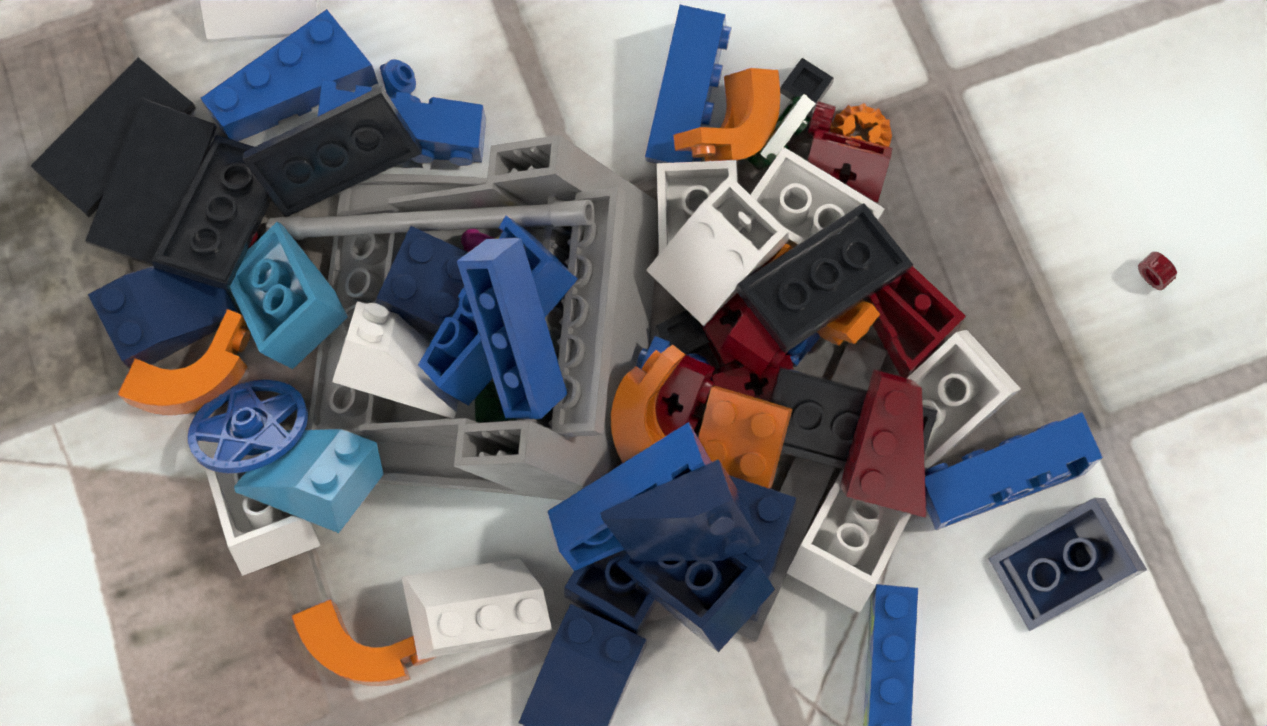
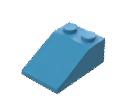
M276 222L248 249L230 286L259 352L291 369H294L348 318L335 290L286 228L279 222Z
M342 429L305 430L298 442L286 454L266 466L247 471L234 486L236 493L340 533L384 474L377 442Z

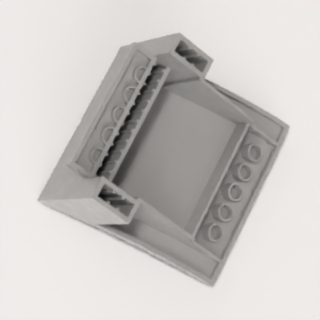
M560 135L491 145L487 178L377 174L341 191L337 216L539 205L572 200H591L595 215L591 225L558 227L554 225L521 226L541 242L578 278L575 284L545 317L567 395L541 419L505 418L493 378L469 406L458 400L454 419L332 382L357 301L364 304L376 302L378 293L407 232L334 236L328 283L335 290L348 318L319 344L307 430L342 429L377 442L384 474L377 484L473 490L566 500L623 463L615 448L611 430L612 403L623 377L636 367L640 352L643 348L647 349L649 345L655 279L646 270L657 258L659 236L658 201ZM499 228L477 229L479 232L494 238L503 232ZM468 229L423 232L464 250V246L461 244V236ZM414 328L431 343L434 336Z

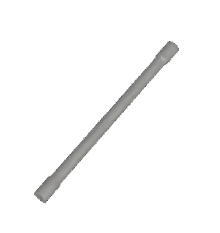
M572 200L539 205L310 218L302 216L276 217L268 220L266 232L276 222L281 223L294 240H302L307 237L408 232L410 226L421 231L498 228L506 215L520 226L591 225L594 221L595 212L591 200Z

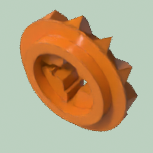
M862 103L859 106L851 107L848 105L843 111L836 114L830 132L863 140L860 135L850 136L855 131L856 121L863 129L873 128L868 132V142L889 147L892 139L890 119H886L881 114L879 108L873 109Z

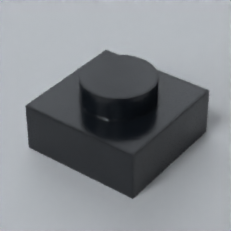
M801 58L781 85L780 93L790 100L805 94L815 103L810 111L812 113L817 102L821 101L832 86L834 77Z
M687 310L656 325V332L659 337L670 341V346L674 345L685 355L694 354L709 346L710 341L699 321Z

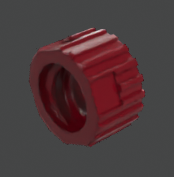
M817 102L808 130L809 135L814 136L817 129L830 131L836 106Z
M1151 252L1138 265L1142 278L1157 290H1164L1176 279L1177 270L1174 264L1162 253Z

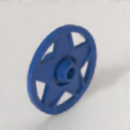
M254 380L231 387L223 394H220L219 397L205 403L190 424L187 436L188 445L196 461L209 470L220 473L252 471L279 459L298 442L307 425L308 409L298 390L284 382ZM273 391L280 393V395L260 401L254 392ZM229 401L227 413L208 418L217 408ZM297 410V419L291 432L288 434L280 423ZM198 441L218 443L213 459L201 451ZM261 454L257 457L240 461L246 455L253 456Z

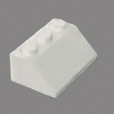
M200 0L208 43L288 37L321 13L320 0Z
M785 147L782 148L751 193V196L789 231V240L786 244L791 245L792 248L863 203L866 204L878 221L885 209Z
M520 558L402 577L418 660L535 640L552 630L543 588Z

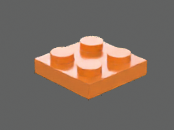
M714 386L710 390L698 439L710 460L714 462L719 459L728 475L770 489L775 477L792 409Z

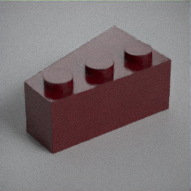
M913 266L908 272L864 300L873 304L880 313L872 325L885 349L888 351L899 375L904 378H908L960 329L966 318L962 311Z
M873 370L839 487L846 497L926 518L922 387L912 379Z

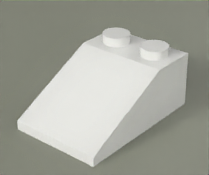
M736 160L657 163L659 254L697 208L729 175L738 183Z
M357 301L332 382L454 419L457 411L458 399L439 389L418 365L430 342L398 314L388 311L382 305L375 303L364 304Z
M967 330L956 332L908 377V379L914 380L922 387V405L938 410L924 455L925 471L936 464L1021 390Z
M260 454L253 456L246 455L240 461L257 457ZM205 468L228 548L242 576L320 546L312 522L236 493L234 486L246 472L220 473Z
M842 469L800 545L787 574L860 613L874 590L911 514L846 497L839 487L844 469Z

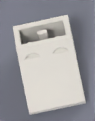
M729 175L697 208L646 271L692 316L705 326L737 293L735 290L737 284L760 270L788 242L789 231Z

